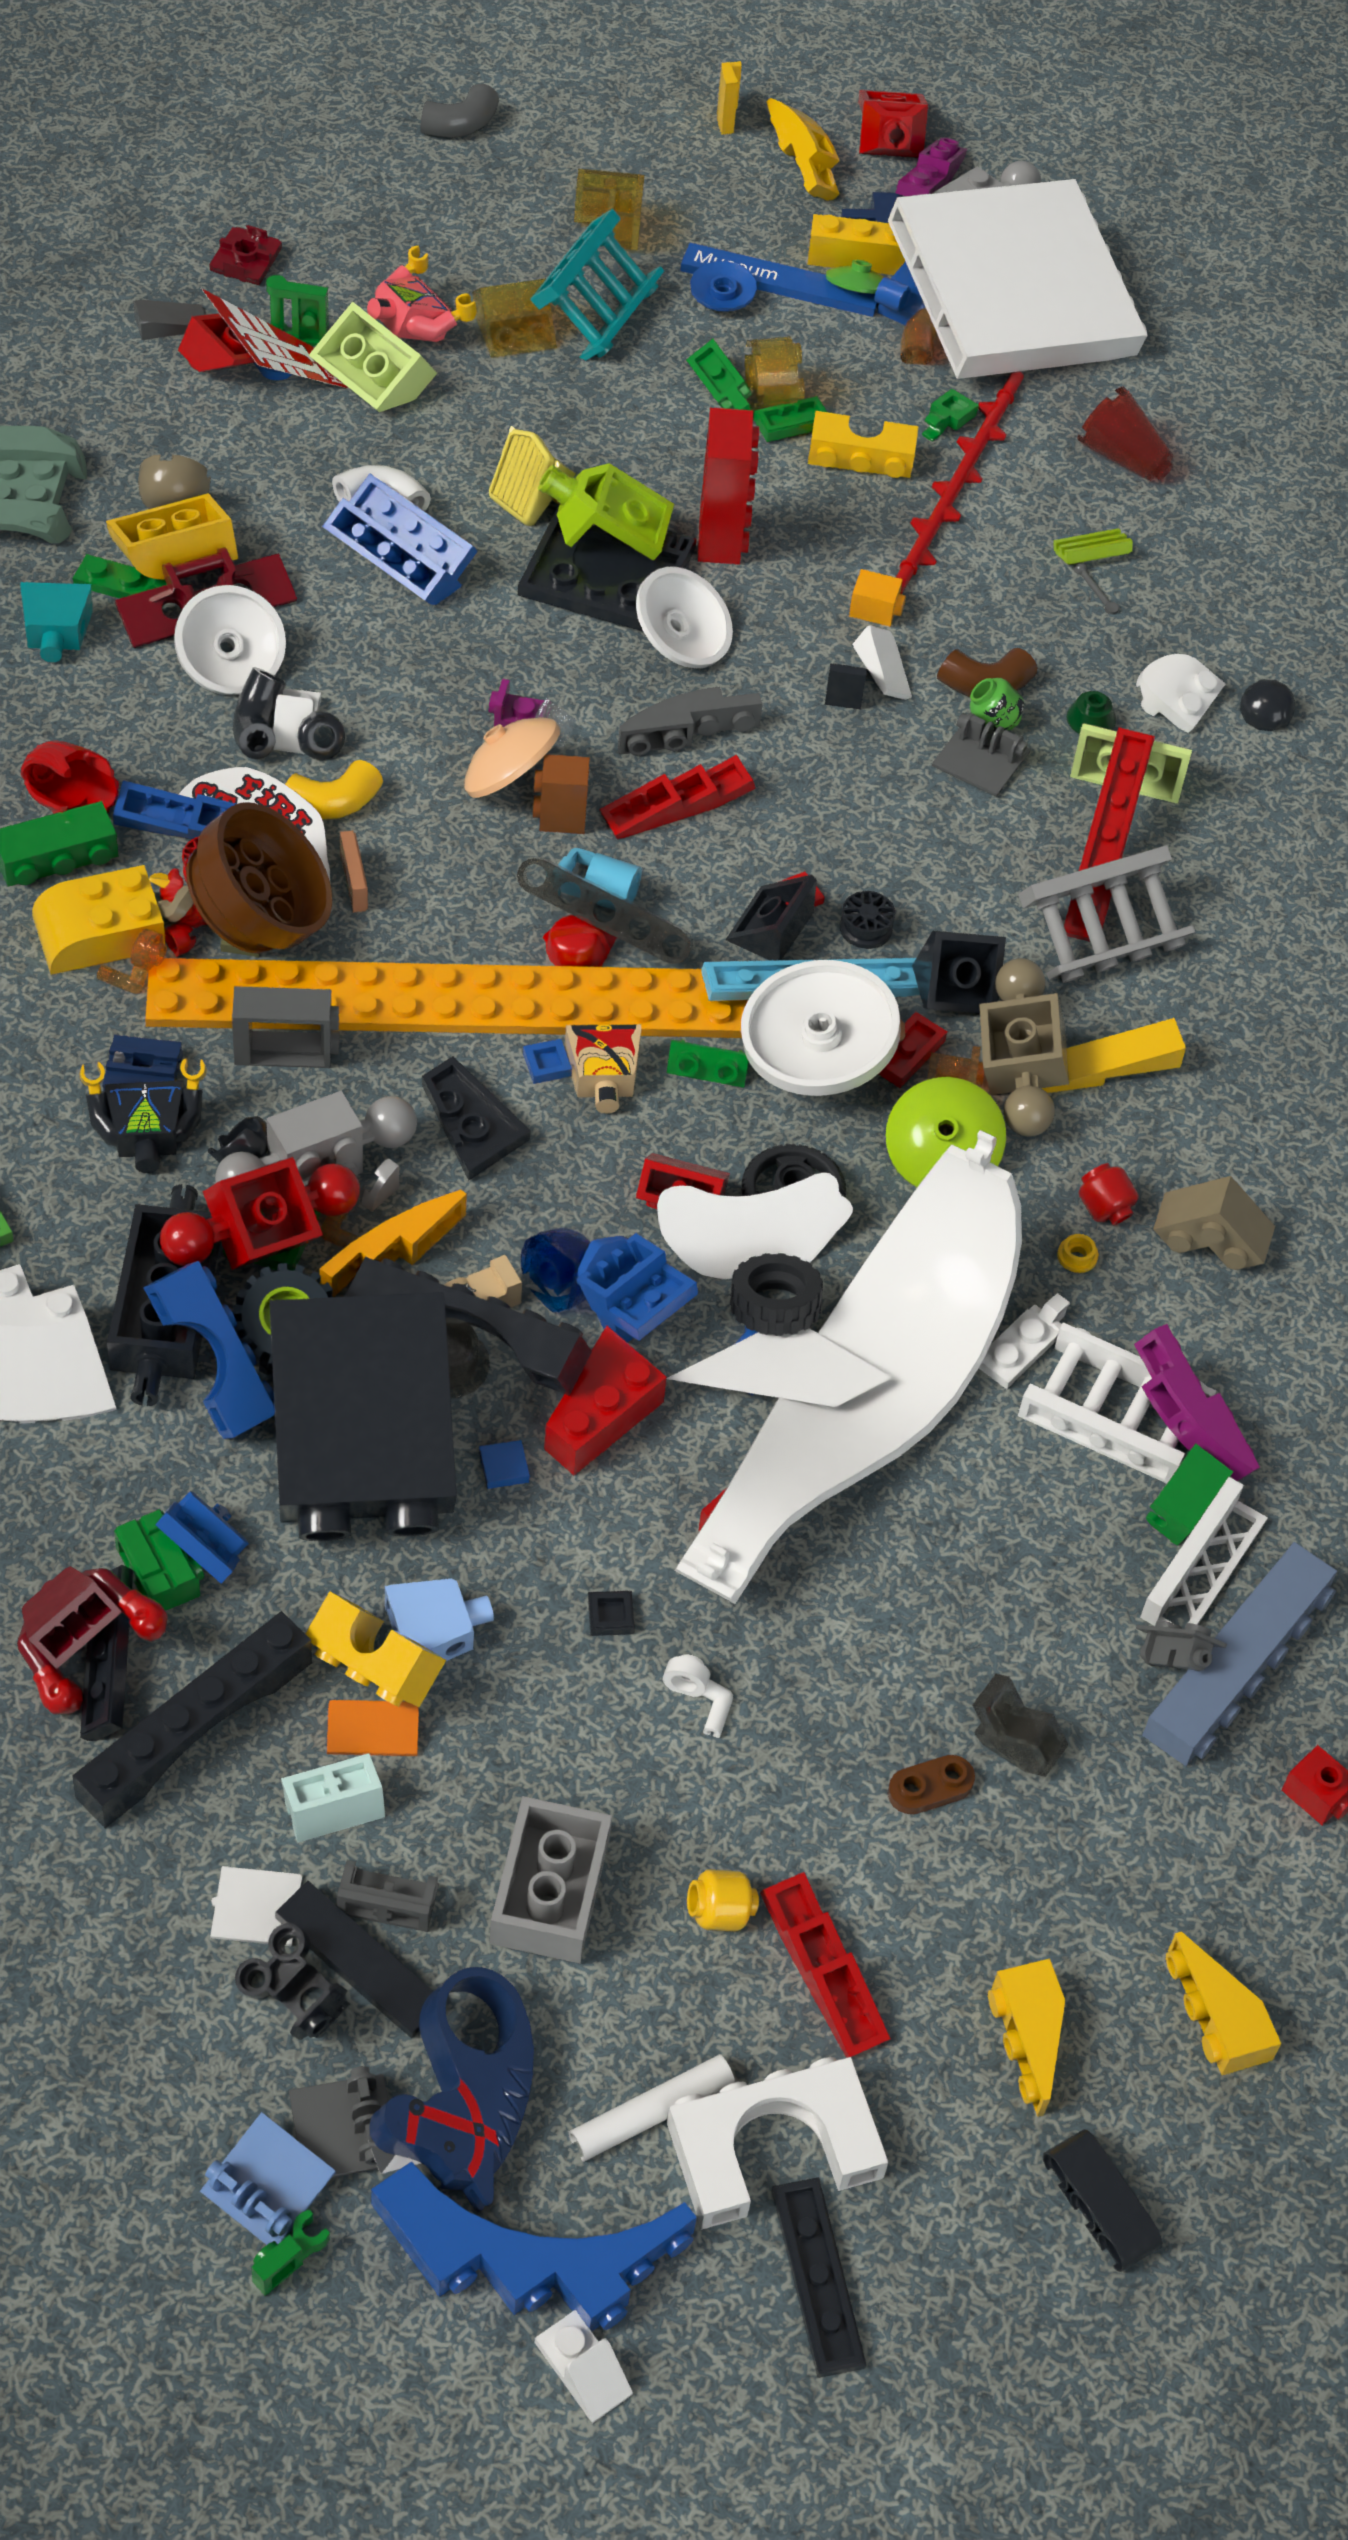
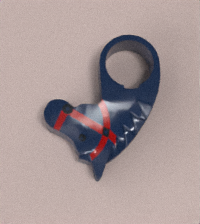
M469 1967L457 1971L435 1989L425 2000L420 2013L419 2027L421 2038L442 2092L433 2095L426 2102L408 2094H401L391 2098L372 2115L369 2129L372 2140L380 2150L424 2164L432 2175L441 2182V2189L462 2190L476 2212H480L484 2209L485 2205L489 2206L493 2202L494 2173L499 2169L510 2152L523 2120L533 2078L534 2045L530 2021L515 1987L504 1976L493 1970L482 1967ZM449 1993H471L482 1999L491 2008L496 2017L499 2030L498 2042L492 2054H485L484 2050L467 2046L453 2033L446 2017V2001Z

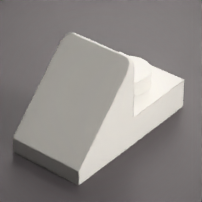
M285 688L283 695L277 696L273 726L276 743L273 750L305 754L299 747L297 739L298 728L304 718L312 712L319 711L321 693Z
M576 2310L535 2337L534 2343L592 2424L633 2395L609 2341L606 2338L598 2341Z

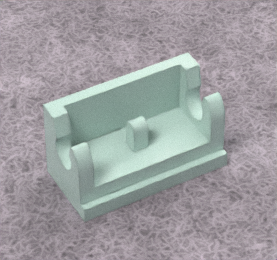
M369 1753L281 1778L285 1805L288 1815H291L297 1843L385 1817L383 1788Z

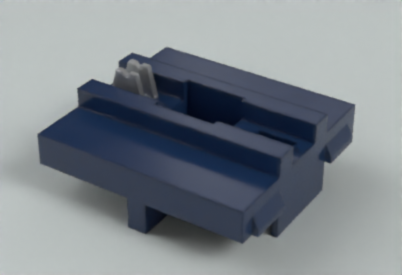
M114 1035L109 1050V1060L106 1063V1073L102 1085L103 1091H105V1084L176 1081L179 1063H181L183 1056L182 1042ZM140 1064H141V1065H150L151 1068H149V1067H140Z

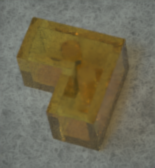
M578 169L574 222L590 224L593 220L613 208L621 218L613 229L615 232L614 238L623 249L638 250L645 175Z

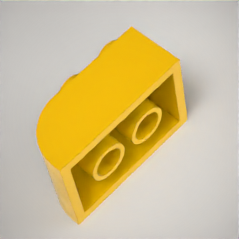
M209 493L106 521L112 540L136 570L149 578L164 579L163 564L171 563L173 566L216 554L217 549L226 547L232 561L238 559L232 520Z
M145 865L58 883L45 890L33 905V920L51 975L166 950L164 921Z

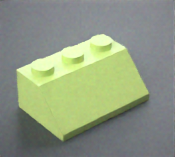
M354 302L348 306L309 354L315 362L378 412L417 399L437 374L418 352Z
M1083 723L1070 777L1103 785L1117 731ZM1154 740L1140 794L1178 804L1192 750Z

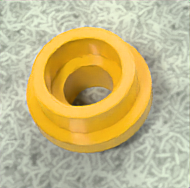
M1084 1234L1070 1235L1061 1242L1057 1252L1060 1264L1065 1269L1074 1273H1085L1092 1270L1099 1256L1095 1242ZM1079 1252L1083 1254L1084 1257H1077L1072 1253Z

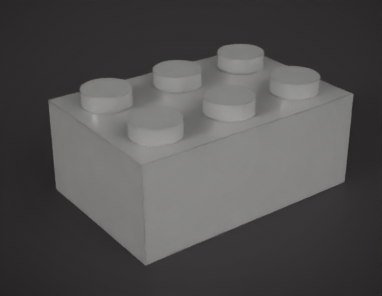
M522 1796L491 1918L489 1944L581 1963L610 1840L612 1815Z

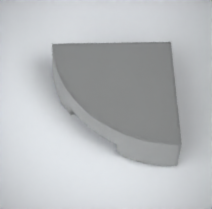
M389 1158L375 1171L379 1178L370 1192L365 1190L363 1193L362 1205L372 1212L399 1188V1165Z

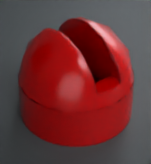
M182 922L164 928L165 943L176 957L189 952L195 946L197 940L196 936H189L188 934L193 931V928Z

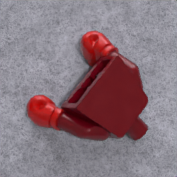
M71 1566L67 1567L53 1580L44 1583L41 1590L22 1607L24 1624L17 1641L18 1650L34 1674L33 1680L37 1685L43 1706L52 1714H73L80 1709L83 1702L82 1689L74 1681L65 1678L59 1667L121 1612L130 1619V1625L133 1630L144 1640H157L166 1632L168 1616L162 1605L142 1595L138 1590H132L109 1569H90L81 1573Z

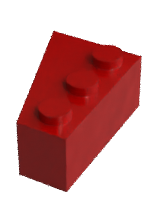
M608 1326L605 1327L591 1350L592 1353L570 1396L564 1394L546 1423L544 1450L573 1476L664 1402L667 1377Z

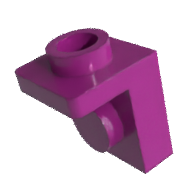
M502 678L499 691H492L488 711L494 714V727L499 724L505 727L517 720L543 717L545 701L509 694L510 680Z

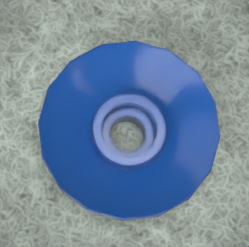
M713 261L704 264L693 273L690 280L691 293L697 302L716 311H735L744 308L753 301L757 292L756 279L752 273L740 264L729 261Z

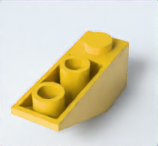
M1182 1931L1175 1933L1166 1953L1167 1968L1173 1979L1180 1978L1186 1992L1183 1998L1184 2006L1189 2018L1192 2021L1198 2020L1204 2036H1202V2047L1207 2060L1210 2063H1217L1221 2075L1272 2061L1281 2046V2041L1263 2001Z
M1050 1958L997 1971L992 1990L988 1991V2001L992 2014L995 2018L1002 2017L1007 2031L1003 2034L1006 2054L1011 2061H1018L1022 2076L1018 2078L1021 2096L1026 2104L1033 2103L1037 2117L1045 2114L1051 2098L1065 2007V1998Z

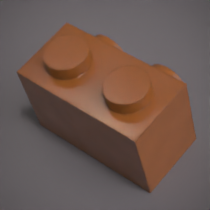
M545 754L543 770L535 769L534 792L541 793V795H534L533 818H540L539 831L585 834L590 757Z

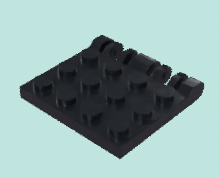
M558 505L518 584L517 595L643 631L636 610V597L640 585L652 572L660 568L680 567L685 569L696 548L697 539L682 534L674 549L677 533L668 531L661 553L652 560L597 525H592L570 547L565 544L557 517Z

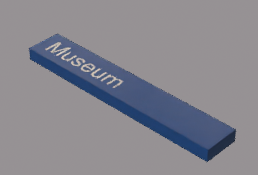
M689 243L681 262L680 271L693 274L702 265L713 261L737 263L752 273L756 279L757 290L870 317L874 316L878 303L875 302V294L841 288L829 282L825 274L699 244Z

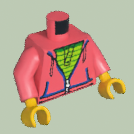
M413 246L408 251V264L405 267L400 265L376 288L375 298L368 302L367 312L374 319H379L399 338L438 342L444 339L447 331L457 326L456 321L469 322L475 319L477 314L476 302H471V297L468 293L461 294L455 300L456 310L452 311L418 276H412V273L422 274L426 272L429 264L428 253L419 258L420 247Z

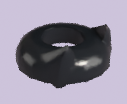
M312 712L303 719L298 728L297 739L300 750L316 760L333 758L340 752L345 742V731L342 723L331 713ZM320 726H328L332 731V741L326 747H319L314 742V732Z

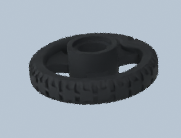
M781 1144L773 1146L772 1149L767 1148L763 1150L747 1165L741 1184L742 1196L762 1194L766 1192L756 1191V1181L759 1175L770 1166L775 1164L779 1166L775 1175L774 1188L770 1191L781 1189L814 1175L815 1172L811 1168L813 1167L820 1173H830L834 1176L839 1184L841 1196L846 1198V1181L835 1161H831V1158L825 1153H821L820 1150H816L813 1147L808 1148V1146H802V1144L798 1146L795 1144H785L783 1146Z

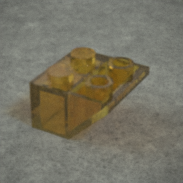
M546 278L483 287L472 292L473 301L476 302V320L491 358L557 348L550 303L539 310L530 300Z

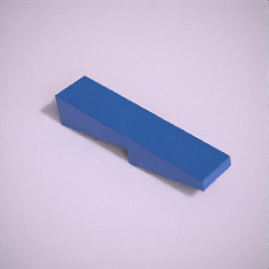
M123 780L113 813L114 825L193 839L200 836L202 830L211 821L236 803L197 794V798L194 799Z

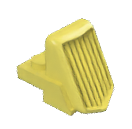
M511 426L489 488V496L526 526H532L540 518L551 500L559 504L556 499L538 490L539 482L546 470L551 465H554L558 470L570 477H574L576 473L552 456L540 436L534 432L515 429Z

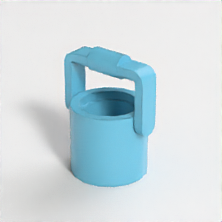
M580 848L571 849L568 855L564 856L558 865L570 871H573L576 863L589 866L585 879L631 902L634 901L637 895L642 875V867ZM558 867L555 868L553 884L555 890L618 912L628 913L631 904L586 881L582 884L569 880L567 878L570 873Z

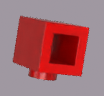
M1317 1745L1289 1772L1281 1791L1323 1826L1332 1816L1340 1820L1348 1812V1770Z

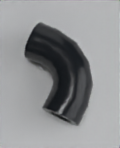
M257 667L252 668L244 684L233 719L235 742L242 753L251 759H262L268 756L274 749L276 740L275 734L270 728L271 720L276 707L277 696L282 695L286 687V683L283 680Z

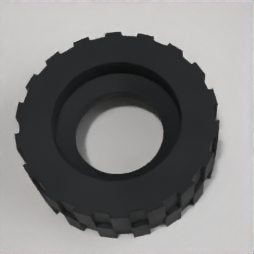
M765 1253L761 1256L750 1257L746 1262H741L738 1265V1269L733 1272L730 1300L731 1312L733 1315L735 1314L736 1320L740 1324L743 1323L746 1325V1328L752 1331L756 1330L760 1334H775V1336L796 1334L800 1330L810 1328L811 1324L816 1323L819 1314H821L823 1279L820 1278L818 1269H814L811 1263L805 1262L800 1257L794 1255ZM766 1289H781L792 1292L797 1296L788 1299H770L757 1294V1292Z

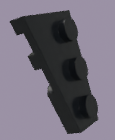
M454 1056L422 1075V1087L468 1181L530 1140L531 1130Z

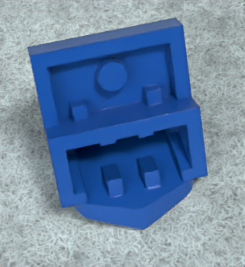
M637 1233L629 1239L624 1236H614L591 1241L578 1267L577 1284L580 1285L603 1329L606 1326L610 1327L627 1343L633 1338L640 1341L698 1295L697 1282L667 1264L665 1251Z

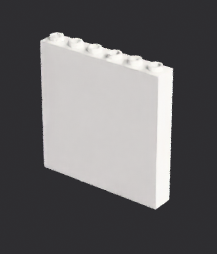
M1076 179L897 197L888 222L957 379L1109 361L1138 355L1148 336L1146 326L1141 322L1135 309L1133 298L1128 294L1122 281L1121 272L1115 266L1110 255V249L1103 240L1098 229V223L1093 218L1086 203V197L1081 192Z

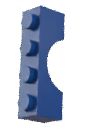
M196 1261L143 1287L163 1326L182 1325L192 1328L203 1335L210 1343L216 1356L217 1375L214 1386L203 1400V1403L223 1439L234 1438L275 1415V1407L273 1405L274 1392L265 1380H260L254 1368L257 1364L255 1355L247 1343H241L234 1330L237 1327L236 1319L230 1308L220 1303L214 1291L217 1289L216 1280L206 1266L202 1267L200 1262Z

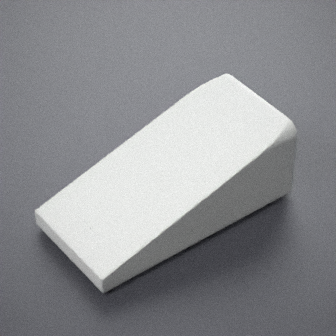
M871 625L867 626L852 644L853 648L884 695L905 700L911 698L912 695L893 634L885 629Z

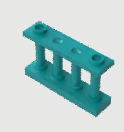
M613 208L589 224L530 299L539 310L549 303H552L554 306L558 305L590 342L579 356V358L588 360L595 355L601 358L613 347L614 344L611 340L640 302L656 291L659 287L656 282L664 272L663 268L659 266L645 275L614 238L615 232L613 229L621 218ZM599 246H604L635 283L629 292L599 257L600 252L597 250ZM584 266H589L620 302L614 312L583 276L585 272L582 268ZM573 285L605 322L599 332L568 296L569 291L566 289L568 286Z

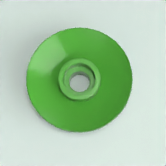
M853 260L851 266H839L826 271L825 276L829 282L836 286L869 294L876 293L879 283L884 278L879 273L871 270V263L863 260Z

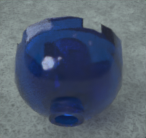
M552 1228L541 1231L537 1235L528 1238L521 1250L522 1274L529 1273L530 1279L543 1293L531 1291L551 1312L570 1310L587 1300L576 1279L578 1278V1267L590 1241L584 1234L574 1229ZM572 1286L568 1295L558 1296ZM544 1287L554 1289L553 1292L557 1296H551Z

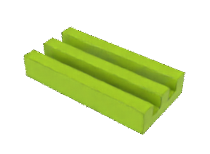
M1119 528L1053 540L1055 553L1068 565L1129 554L1132 552L1133 540L1127 538L1126 534H1121Z

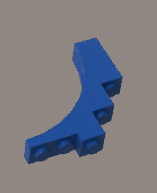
M412 2161L371 2189V2205L439 2297L450 2289L454 2294L465 2290L475 2281L478 2276L475 2271L480 2269L513 2315L525 2307L529 2312H533L541 2307L552 2296L550 2289L554 2287L572 2312L574 2310L577 2311L591 2332L600 2325L604 2330H608L625 2317L628 2312L625 2307L629 2304L631 2292L626 2282L628 2281L631 2286L637 2285L652 2273L655 2268L652 2263L665 2253H668L672 2258L683 2252L693 2241L691 2234L694 2233L697 2219L684 2202L651 2222L615 2234L579 2239L539 2237L500 2227L466 2211L436 2189Z

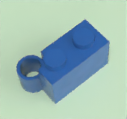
M905 261L891 278L884 277L881 280L875 293V302L879 303V314L913 329L920 320L926 321L929 314Z

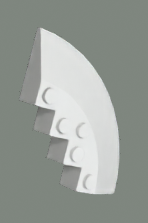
M20 1264L0 1270V1420L20 1421V1424L57 1419L66 1421L116 1410L90 1325L75 1286H67L33 1297Z

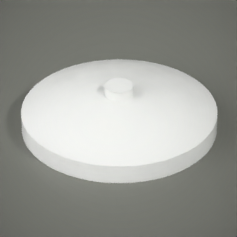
M836 960L802 962L773 974L753 992L744 1008L741 1019L744 1051L754 1070L766 1081L780 1089L810 1096L842 1093L859 1087L874 1078L890 1062L898 1047L901 1033L898 1004L889 987L878 976L867 969Z

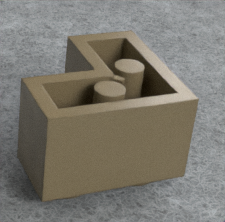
M1228 1176L1165 1192L1153 1230L1172 1251L1183 1253L1209 1246L1227 1268L1239 1270L1265 1263L1275 1225L1233 1177Z

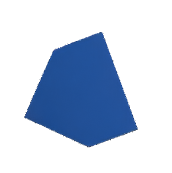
M191 1491L179 1503L174 1502L155 1524L221 1584L233 1572L240 1561L239 1553L249 1544L246 1538L227 1523L232 1516L226 1507L217 1503L211 1508Z

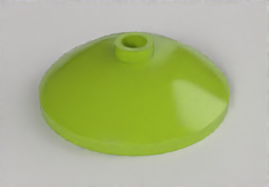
M954 1077L932 1078L910 1088L894 1105L886 1126L887 1152L896 1171L907 1182L918 1187L950 1145L965 1151L969 1147L974 1149L978 1141L977 1134L981 1130L996 1137V1145L991 1155L990 1163L999 1166L1006 1146L1005 1121L996 1102L979 1086ZM943 1124H950L954 1131L952 1134L945 1136L938 1129Z

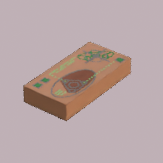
M353 830L340 832V856L353 913L366 911L368 909V887L356 833Z

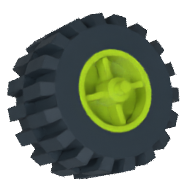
M287 1263L278 1264L277 1271L271 1272L269 1266L260 1270V1277L256 1278L252 1275L246 1281V1288H240L237 1294L236 1305H234L233 1310L237 1327L234 1330L241 1343L245 1342L251 1348L259 1365V1371L267 1374L269 1370H273L270 1300L332 1297L333 1289L327 1282L323 1285L321 1283V1275L315 1271L310 1276L305 1274V1266L296 1264L295 1271L287 1270Z

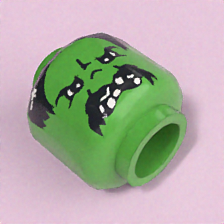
M986 678L974 687L970 695V711L975 716L985 720L984 727L990 721L994 723L993 731H996L999 726L1004 727V730H1011L1019 724L1024 709V700L1008 681L1003 678Z

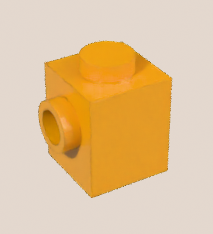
M861 569L852 593L849 617L890 627L894 615L901 617L904 609L906 595L900 594L903 579Z

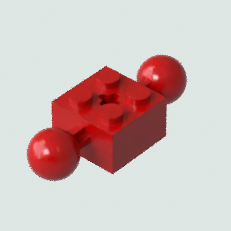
M294 1157L221 1180L204 1190L203 1195L212 1218L205 1219L192 1212H182L172 1216L166 1221L161 1230L160 1245L163 1253L170 1261L185 1266L196 1261L203 1262L210 1255L214 1243L221 1241L231 1269L234 1270L301 1247L322 1236L323 1234L314 1209L327 1216L346 1214L353 1209L359 1199L360 1184L352 1170L344 1165L332 1163L323 1165L315 1170L307 1186H304Z

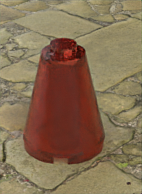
M1124 386L1119 387L1115 390L1119 394L1118 397L1113 401L1106 397L1090 414L1082 426L1086 434L1085 436L1078 434L1077 440L1084 446L1148 481L1153 480L1155 477L1160 481L1173 468L1171 463L1173 454L1130 391Z

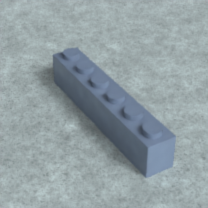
M1293 1542L1216 1635L1215 1639L1226 1643V1648L1213 1647L1211 1652L1212 1662L1204 1670L1195 1671L1188 1669L1149 1716L1142 1736L1184 1766H1187L1195 1755L1203 1759L1217 1739L1212 1734L1219 1725L1227 1729L1241 1710V1707L1237 1705L1241 1698L1245 1695L1251 1699L1260 1689L1265 1680V1677L1261 1675L1267 1666L1275 1670L1289 1650L1285 1646L1291 1637L1299 1640L1307 1631L1313 1620L1309 1615L1314 1608L1322 1612L1329 1604L1336 1592L1331 1585L1337 1570L1296 1542Z

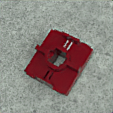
M246 225V229L232 227L226 238L221 237L219 240L220 248L209 264L210 271L260 286L282 249V241L268 236L266 230Z

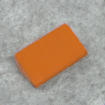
M330 1700L328 1703L327 1754L365 1755L369 1753L370 1755L417 1756L419 1707L406 1701H402L398 1707L388 1701Z

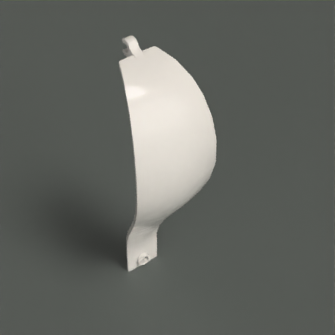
M980 1130L977 1134L978 1141L974 1149L969 1147L965 1151L950 1145L895 1217L818 1332L821 1336L892 1378L837 1407L778 1398L721 1499L674 1571L736 1604L773 1544L790 1525L825 1500L900 1457L929 1434L957 1403L983 1362L1003 1319L1016 1279L1022 1245L1021 1203L1015 1181L1011 1173L990 1163L991 1155L996 1145V1137Z

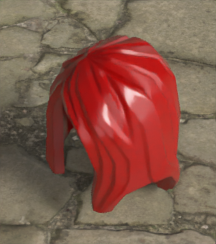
M53 740L42 743L29 752L22 764L21 776L31 797L54 814L102 801L108 813L118 798L119 781L114 777V769L111 768L106 758L92 750L68 742Z

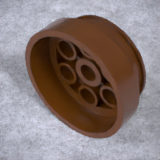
M243 802L231 806L202 830L197 848L188 859L186 867L187 885L198 912L219 937L242 951L259 954L268 952L273 948L288 949L295 947L321 929L329 919L333 901L332 889L321 858L306 836L291 821L269 807L251 802Z

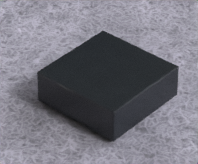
M632 1591L588 1592L590 1636L629 1635L635 1633Z

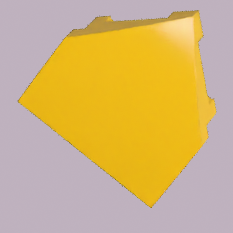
M741 61L721 63L717 105V121L721 135L734 133L735 115L739 100Z

